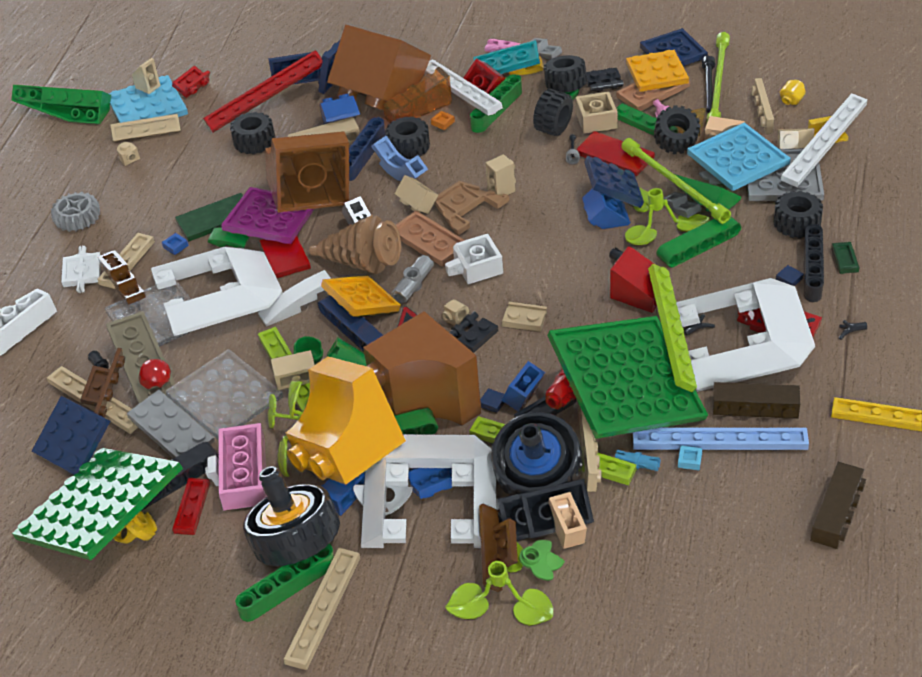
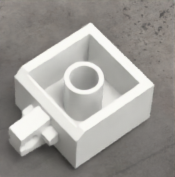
M488 234L456 243L453 246L454 260L445 263L448 276L462 274L467 284L503 274L502 255Z

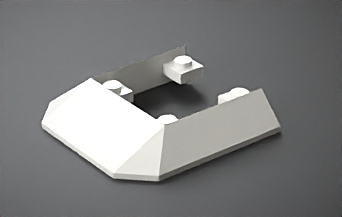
M222 247L151 268L158 290L176 285L177 280L211 270L214 274L232 269L237 282L221 286V291L187 301H183L180 298L163 303L174 336L268 309L283 292L265 253L244 248Z
M769 278L677 302L682 327L700 323L698 317L700 313L737 304L739 313L760 308L767 330L766 332L747 336L749 343L747 347L709 356L707 346L688 351L695 374L697 392L713 388L714 382L736 383L801 366L815 348V343L795 286Z
M403 435L406 442L365 471L361 548H384V543H406V519H385L387 486H408L409 468H452V486H474V519H451V543H474V548H481L479 505L484 503L496 509V477L491 462L492 449L475 435Z

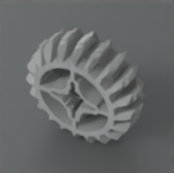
M83 191L80 193L74 192V194L68 193L67 196H62V199H57L56 203L52 204V220L57 228H61L62 231L67 230L70 232L75 230L76 232L78 229L83 230L85 227L89 228L90 224H95V220L99 219L100 206L97 199L89 193L84 194Z

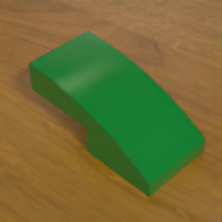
M214 228L207 242L220 248L226 247V245L234 248H245L249 236L223 231L222 228Z

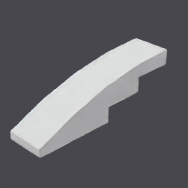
M323 270L306 278L282 293L268 309L259 311L258 315L265 326H270L301 312L300 306L317 300V293L324 291L321 287L322 279H331L327 272Z

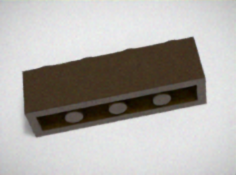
M714 382L713 415L799 419L801 405L800 385Z
M837 462L812 526L810 541L834 549H838L840 541L845 542L848 528H845L846 524L851 525L854 516L852 508H857L860 500L858 492H863L866 484V479L863 478L864 469Z

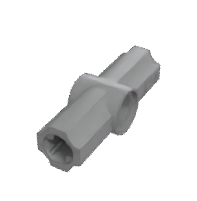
M422 255L412 267L404 270V277L391 292V296L400 304L407 302L413 292L421 289L423 279L434 266L429 256Z

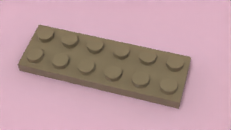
M144 311L106 323L116 351L117 348H122L123 356H125L123 368L138 404L157 390L163 392L176 405L183 403L172 375H170L169 381L161 388L153 386L151 389H146L139 382L140 367L145 361L150 359L165 361Z

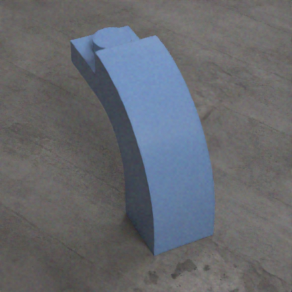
M387 136L371 146L381 160L379 162L381 167L398 181H402L404 175L416 179L428 170L418 155L412 159L404 158Z

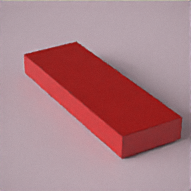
M188 478L172 528L174 534L195 535L210 487L209 479Z

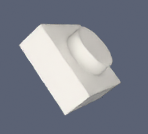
M214 455L208 457V467L205 468L208 479H212L214 484L219 486V459Z

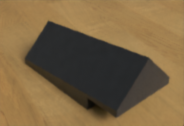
M578 479L552 487L497 499L496 509L498 510L499 523L507 519L514 520L516 523L517 541L555 533L554 517L549 505L550 497L543 496L544 493L548 492L550 497L570 492L584 523H593L594 519L585 479Z

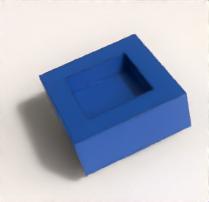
M177 233L162 241L163 248L173 255L189 246L188 241Z

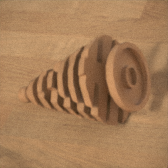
M371 215L357 221L353 225L350 224L336 234L329 235L327 239L319 241L318 245H311L309 252L312 256H321L323 259L338 262L356 269L357 267L362 271L379 274L384 270L385 266H393L398 262L401 253V239L399 231L392 221H381L382 219L377 215L374 217Z

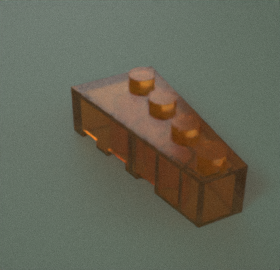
M440 67L434 69L435 72L430 76L427 74L422 78L421 82L409 86L405 93H399L383 104L385 119L391 124L392 121L398 118H419L452 104L450 75Z

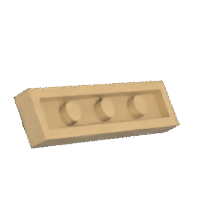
M756 78L755 84L751 88L752 96H755V106H758V117L761 116V127H764L766 134L773 133L774 117L762 78Z
M178 114L110 124L114 142L181 131Z
M137 233L119 255L127 263L129 271L154 244L153 236ZM104 271L97 279L99 285L115 289V286Z

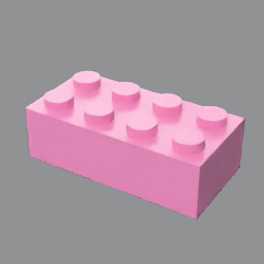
M261 423L220 428L219 497L223 511L254 507L258 502L267 497L261 485L262 481L259 480L260 472L266 468L265 439Z

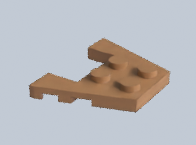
M458 181L438 194L434 205L455 234L459 236L470 228V222L462 218L464 214L484 201L499 209L509 202V195H497L493 190H480L479 186Z

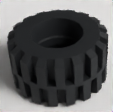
M565 55L550 59L544 64L543 69L547 89L563 93L571 92L582 88L587 82L586 66L583 58Z
M553 89L545 90L535 106L533 115L535 129L553 136L561 135L567 128L572 116V97L569 94Z
M673 105V108L669 106L666 108V111H661L657 117L654 129L655 142L660 144L659 148L666 149L665 152L667 153L671 151L673 154H677V152L683 154L685 150L687 151L688 148L695 145L700 131V120L696 118L697 114L695 112L691 113L692 110L690 108L684 109L685 106L680 108L677 105ZM677 126L682 128L685 132L674 133L669 129V127Z
M261 112L242 114L240 117H236L230 125L233 145L241 153H262L265 151V148L271 147L272 138H275L272 119L267 114L264 115Z
M398 118L392 121L391 124H388L385 129L388 139L406 159H412L417 155L421 157L430 148L428 125L420 118Z
M790 191V193H784L775 202L774 227L785 236L788 235L791 238L804 237L805 229L808 225L817 224L821 226L823 214L821 200L809 192Z

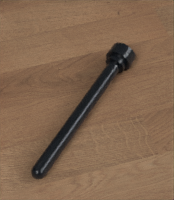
M705 56L702 59V67L705 69L707 113L712 109V69L715 67V58L713 56Z

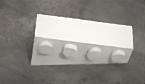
M36 289L16 300L14 306H5L0 309V356L57 312L48 293Z

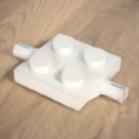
M82 245V247L79 246L78 254L63 257L61 282L63 287L77 285L76 291L78 293L85 291V284L98 282L97 279L101 276V263L98 260V256H101L100 252L86 253V247Z

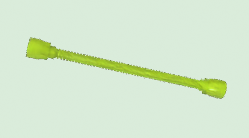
M720 32L717 35L716 47H718L719 51L712 109L707 114L706 123L710 116L721 118V112H719L718 108L725 49L729 46L730 35L726 32Z
M627 138L623 141L622 150L632 157L635 155L684 190L708 208L711 216L723 224L730 219V210L720 203L717 205L694 190L640 149V144L632 138Z

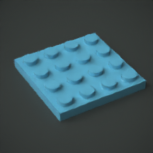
M168 75L159 77L161 86L150 94L136 89L135 85L108 93L111 94L110 106L119 123L178 114V117L187 115L188 110L177 90L172 87V81Z
M745 122L687 149V154L731 191L789 165L791 160L789 156Z

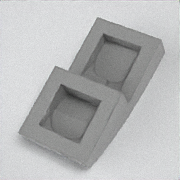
M533 38L531 40H536L539 56L550 60L562 53L560 46L548 45L547 39Z

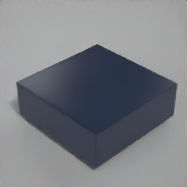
M789 265L776 274V280L795 286L804 277V273Z
M488 388L480 399L481 408L498 413L505 403L502 401L504 393Z

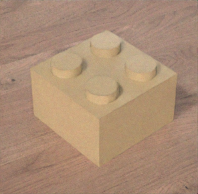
M610 92L576 97V115L583 134L617 128V109Z

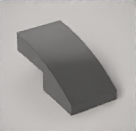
M673 192L664 197V200L668 201L671 210L683 217L689 218L701 211L700 204L688 201L686 194Z

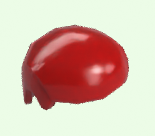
M150 359L141 365L138 379L140 384L146 389H151L153 386L161 388L169 381L171 370L165 361Z

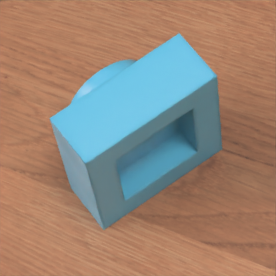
M681 446L678 468L700 470L703 448Z

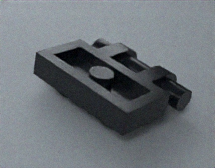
M617 67L586 72V83L590 87V91L597 90V92H601L603 89L611 88L613 90L624 86Z
M475 311L463 317V321L455 324L449 332L454 337L459 338L458 340L473 353L498 332V325L485 318L476 321L479 315Z

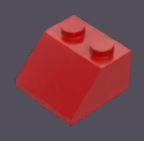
M479 59L474 60L463 79L487 94H490L506 79L487 63Z

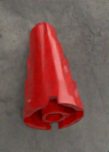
M561 369L555 381L545 393L546 403L553 409L565 407L576 398L563 369Z

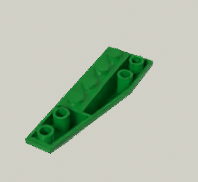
M13 85L11 101L69 122L101 124L110 111L111 94L97 90Z

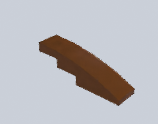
M115 250L98 256V260L106 274L128 305L146 298L144 291L137 284L136 277L129 271L127 263Z

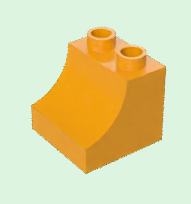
M326 357L308 369L310 392L307 405L299 420L285 433L292 446L287 450V456L298 471L302 472L307 469L312 471L321 480L330 478L346 485L406 442L373 368Z

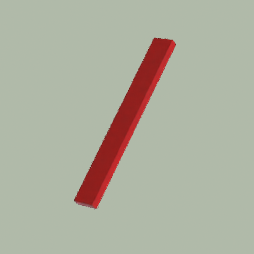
M316 50L204 117L205 123L214 133L232 122L236 117L247 113L321 68L323 61Z

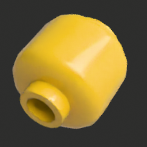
M799 80L787 81L780 90L782 102L786 105H797L805 95V86Z

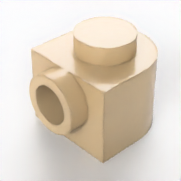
M123 142L117 147L120 161L125 166L140 159L138 149L132 143Z
M451 300L444 305L442 318L445 322L454 326L461 323L463 317L469 314V308L457 300Z

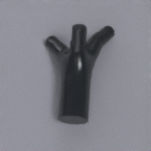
M702 314L699 317L700 323L690 325L683 330L685 335L688 336L701 328H715V324L703 323L705 315Z
M843 320V324H840L839 328L845 330L841 333L839 339L842 340L847 334L854 331L867 330V323H849Z

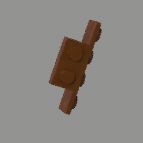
M117 348L110 369L98 366L92 367L80 399L81 404L95 406L94 413L104 418L107 413V402H110L113 397V385H117L119 380L118 371L120 368H123L125 363L122 348Z
M483 503L479 505L483 586L486 587V580L490 578L488 573L489 565L492 562L501 561L506 567L518 563L515 521L507 519L499 523L498 510ZM492 584L490 589L500 592L503 590V587H496Z

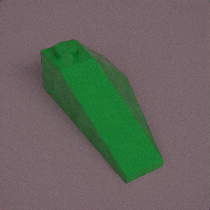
M676 175L716 205L720 203L728 210L741 200V196L722 187Z

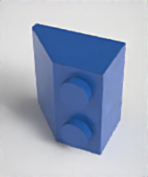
M349 94L340 95L339 99L332 100V97L322 100L323 103L319 104L324 124L360 115L354 96H349Z
M593 189L582 197L588 221L593 226L608 229L628 226L631 223L623 201Z

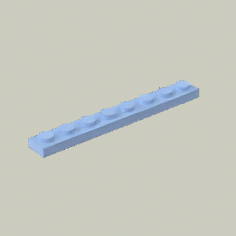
M656 428L633 432V450H680L681 446L703 448L702 450H808L809 440L807 428Z

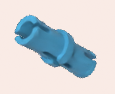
M616 451L615 458L637 464L636 469L659 470L661 462L659 457L642 455L641 452Z

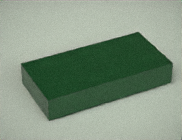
M851 242L832 243L831 250L839 274L859 272L860 267Z

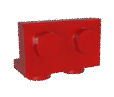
M194 65L174 80L172 87L187 98L191 94L194 95L201 86L204 87L208 84L210 71L207 70L203 73Z

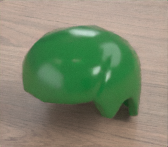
M304 336L295 341L293 354L311 350L314 365L322 360L324 350L319 339Z

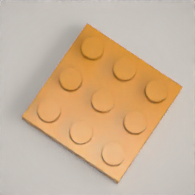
M675 50L626 58V64L639 92L689 83V77Z
M368 275L322 279L321 287L352 316L359 317L361 315H375L400 310L401 304Z

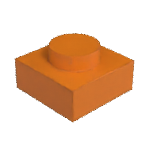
M440 111L431 118V125L442 130L447 129L455 122V116Z

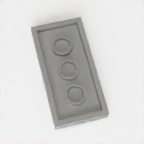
M157 390L127 412L128 418L172 458H176L202 442L214 443V437L160 390Z

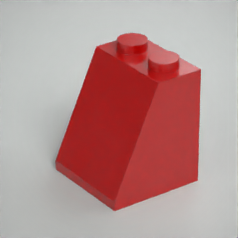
M628 246L610 269V298L653 313L657 303L648 268L654 263Z

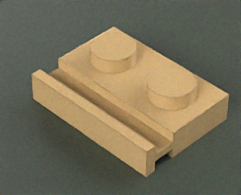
M509 302L502 320V327L541 332L545 315L547 314V307Z

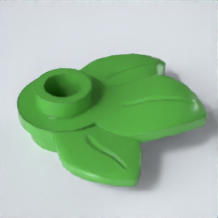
M548 540L536 541L532 546L524 548L519 555V561L524 567L530 568L533 575L537 578L547 581L553 580V571L561 568L565 562L561 557L550 552L552 542Z

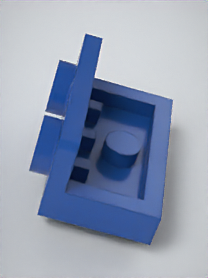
M413 468L409 470L408 479L411 487H413L412 491L420 499L432 497L436 492L453 487L451 468Z

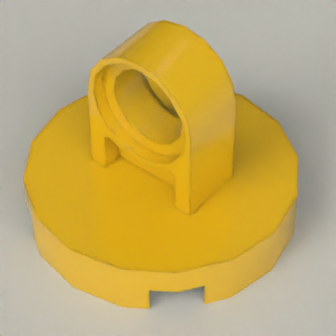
M140 511L125 526L127 528L125 538L122 539L121 530L114 539L124 544L132 542L136 537L148 541L156 534V523L148 512L144 515Z

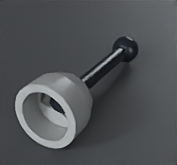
M571 134L569 136L571 149L566 153V162L573 165L579 162L580 154L574 149L576 136Z

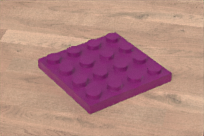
M249 187L222 223V230L291 244L314 209L278 213L271 191Z

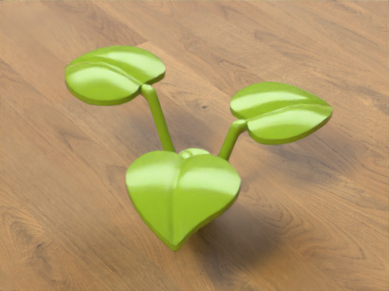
M639 188L644 203L641 208L634 205L633 208L639 212L649 210L647 227L636 225L629 228L625 233L626 242L633 245H644L652 242L657 236V231L650 229L653 211L661 210L664 205L673 221L678 223L677 229L682 232H688L709 222L710 217L694 214L689 218L680 215L677 219L669 207L668 201L664 200L662 189L653 188L645 191Z
M290 382L288 392L290 415L276 412V397L274 394H270L268 409L269 428H274L275 417L299 420L303 412L295 410V404L303 382ZM283 436L278 449V467L285 477H290L287 472L288 438Z
M518 542V563L506 567L501 561L492 562L488 567L490 578L486 580L487 584L483 593L479 585L465 583L454 591L448 604L445 606L449 613L458 618L475 619L482 616L489 607L485 596L488 595L490 586L492 584L496 587L508 585L515 598L519 601L514 605L513 611L515 618L520 623L528 626L537 625L551 620L554 615L552 603L546 594L537 589H527L521 597L509 579L508 572L515 573L523 567L519 561V555L523 548Z

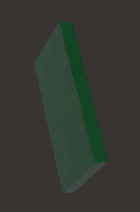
M238 193L176 216V222L188 242L211 234L214 228H222V223L243 197V194Z

